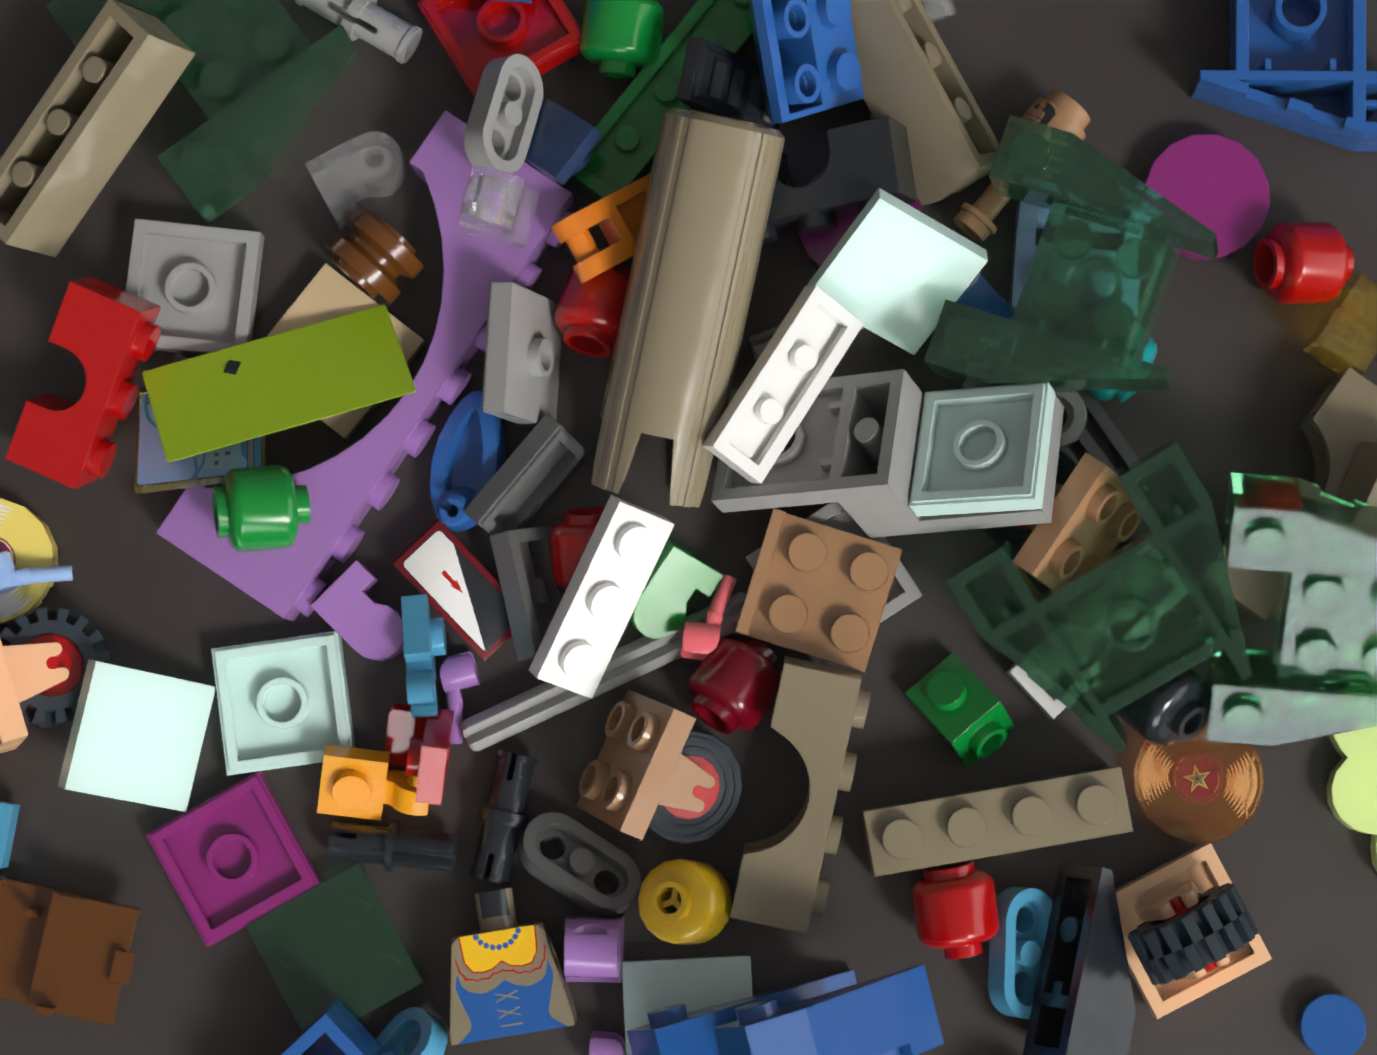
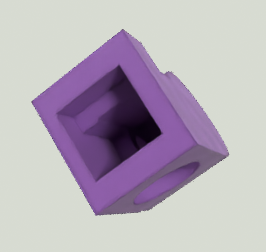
M356 560L311 607L363 657L378 661L393 659L404 650L402 614L392 607L378 604L369 595L380 581L362 563Z
M567 915L565 918L564 936L565 982L622 983L624 916Z

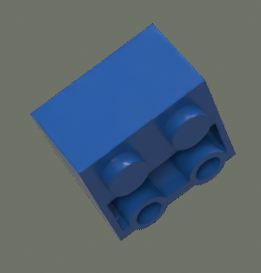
M747 0L766 115L772 124L788 122L864 99L861 65L857 55L850 0Z

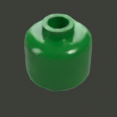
M585 0L581 21L580 53L587 60L599 64L598 74L601 76L625 80L635 79L637 68L651 65L659 58L664 25V9L656 0Z
M282 465L233 468L225 474L222 486H213L212 508L217 538L227 537L230 546L238 552L291 547L298 535V524L310 523V500L307 486L295 485L289 469Z

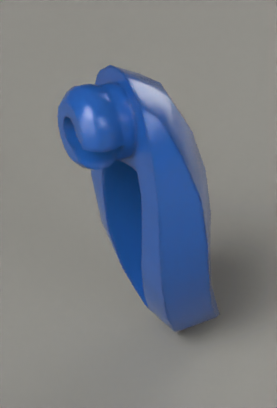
M481 390L473 391L463 398L450 414L438 437L431 463L430 493L436 518L449 530L455 532L465 531L477 525L463 511L506 461L503 420L483 412V391Z

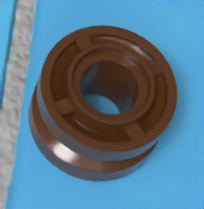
M357 207L347 218L352 233L349 236L333 233L323 245L334 256L331 261L357 286L373 299L379 296L390 305L401 293L396 282L399 275L414 279L424 266L414 256L416 250L392 226L377 214L373 213L371 216L360 207Z

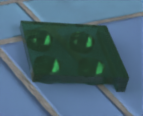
M362 862L245 926L301 1031L312 1023L337 998L358 1019L424 982L371 884Z

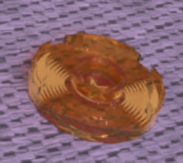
M1209 715L1201 732L1190 740H1182L1171 746H1156L1146 740L1140 748L1133 770L1135 795L1145 816L1165 834L1191 843L1216 842L1232 835L1257 812L1265 788L1263 762L1256 748L1252 747L1249 739L1234 724Z

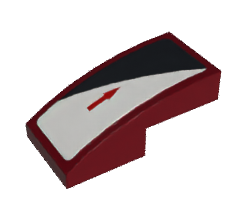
M438 518L391 561L421 595L427 594L428 602L484 661L512 636L500 583Z

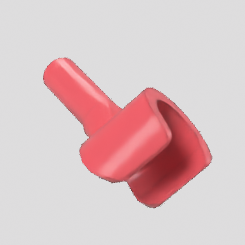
M723 575L707 610L705 623L685 621L680 652L681 657L704 661L707 655L717 647L720 639L722 616L737 582L735 578Z

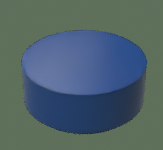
M1324 993L1311 998L1304 1004L1298 1016L1297 1029L1304 1046L1315 1055H1353L1364 1042L1366 1020L1359 1006L1351 999L1338 994Z

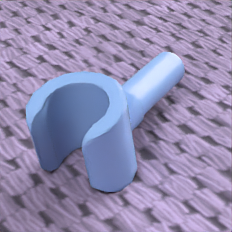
M11 552L0 553V594L11 592L22 585H30V583L73 581L72 565L27 567L16 570Z

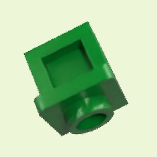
M954 652L905 692L912 705L949 743L957 757L966 767L971 766L978 759L987 758L998 751L1004 744L1007 735L1015 727L1001 701Z

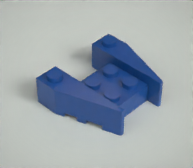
M1230 0L1229 70H1200L1191 88V98L1349 151L1377 152V71H1366V0Z
M924 964L858 984L854 969L846 970L688 1013L684 1003L671 1005L648 1012L649 1024L627 1030L632 1055H918L944 1044Z

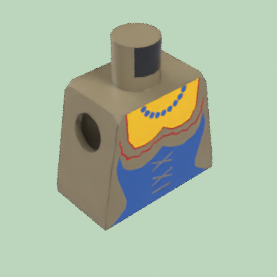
M512 887L474 893L480 930L457 934L452 937L451 1046L575 1025L578 1019L576 1007L568 984L565 982L564 972L546 920L518 924Z

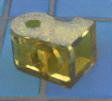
M1362 272L1353 279L1334 307L1330 308L1303 348L1304 352L1337 374L1350 367L1361 375L1366 371L1377 353V282Z

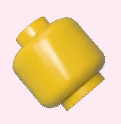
M675 859L664 861L649 872L641 884L638 906L640 917L647 930L658 939L677 945H694L706 943L720 934L729 921L732 897L730 887L725 878L710 864L695 860Z

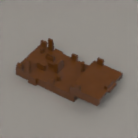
M0 875V998L26 1003L27 1008L35 1009V1014L52 1018V1014H59L110 1026L115 1025L117 1020L115 1016L122 985H129L136 952H131L130 950L137 919L141 915L142 909L79 895L77 891Z

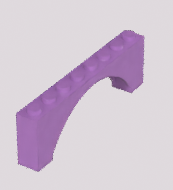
M446 110L410 161L416 176L428 184L435 204L442 238L444 265L442 303L434 337L424 363L413 380L416 391L404 395L388 416L364 438L337 456L308 470L292 475L295 485L307 486L310 500V523L298 524V535L291 547L238 552L230 546L227 537L217 538L213 518L212 488H207L193 479L156 532L282 618L293 622L299 613L307 617L314 611L311 605L328 589V584L323 582L322 579L337 559L341 563H345L356 550L364 536V531L359 529L358 526L371 507L379 511L389 501L400 482V479L394 473L406 455L409 454L416 458L425 448L436 428L429 421L444 401L452 405L465 389L471 377V373L466 371L465 368L478 349L483 352L486 349L489 289L491 283L513 282L532 290L542 272V269L536 265L549 244L556 249L562 245V243L559 244L551 226L572 215L571 212L575 208L571 192L525 162L518 171L510 174L486 177L478 173L471 165L464 150V133L467 124Z

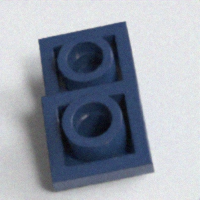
M543 97L525 163L551 180L564 185L571 176L576 175L586 166L591 157V149L602 136V133L577 115Z

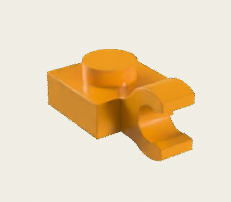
M326 744L317 813L381 821L383 804H388L401 813L414 816L427 815L429 804L415 802L418 777L406 776V771L388 769L390 752Z

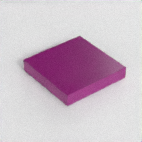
M262 771L252 774L146 834L206 947L216 944L323 883Z

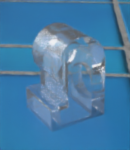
M370 131L361 134L305 163L339 230L350 226L347 218L357 208V202L368 196L384 197L391 195L400 188L405 179L406 167L399 145L391 136L383 132Z
M472 166L458 216V223L462 232L525 249L539 198L538 190L525 187L526 180L508 172L488 167Z

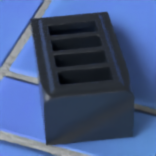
M690 37L677 95L678 100L695 111L752 122L779 130L780 123L772 124L766 115L758 65L702 37Z

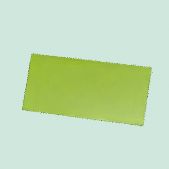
M384 304L175 362L142 373L167 462H174L416 391L389 312ZM229 360L241 362L236 375L224 373Z

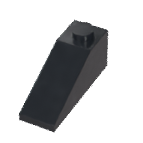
M1060 863L1023 1055H1129L1136 1009L1113 872L1104 867Z

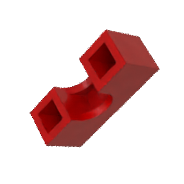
M92 276L70 281L48 341L71 351L81 361L86 373L84 393L77 403L67 401L51 393L26 400L5 459L73 489L97 480L98 477L103 478L109 471L116 456L117 443L111 440L119 419L125 420L138 396L139 386L134 384L133 381L141 360L145 362L150 358L158 343L161 327L156 325L155 322L161 306Z

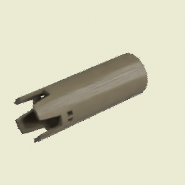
M671 108L663 112L600 414L602 422L593 466L592 485L619 494L642 433L673 439L670 505L700 507L714 455L702 445L722 416L729 402L785 138L779 130L752 122L690 109Z

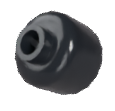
M1152 651L1147 654H1138L1126 661L1119 669L1113 684V704L1116 714L1153 745L1171 746L1182 740H1190L1204 728L1208 720L1207 710L1210 702L1208 683L1168 651Z

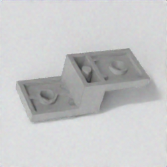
M904 369L829 378L795 430L793 444L787 451L779 455L762 484L750 483L718 458L711 501L722 513L839 502L870 538L1051 523L1064 406L1055 395L1042 509L919 517L915 515L909 507L925 395ZM731 389L728 405L738 389Z

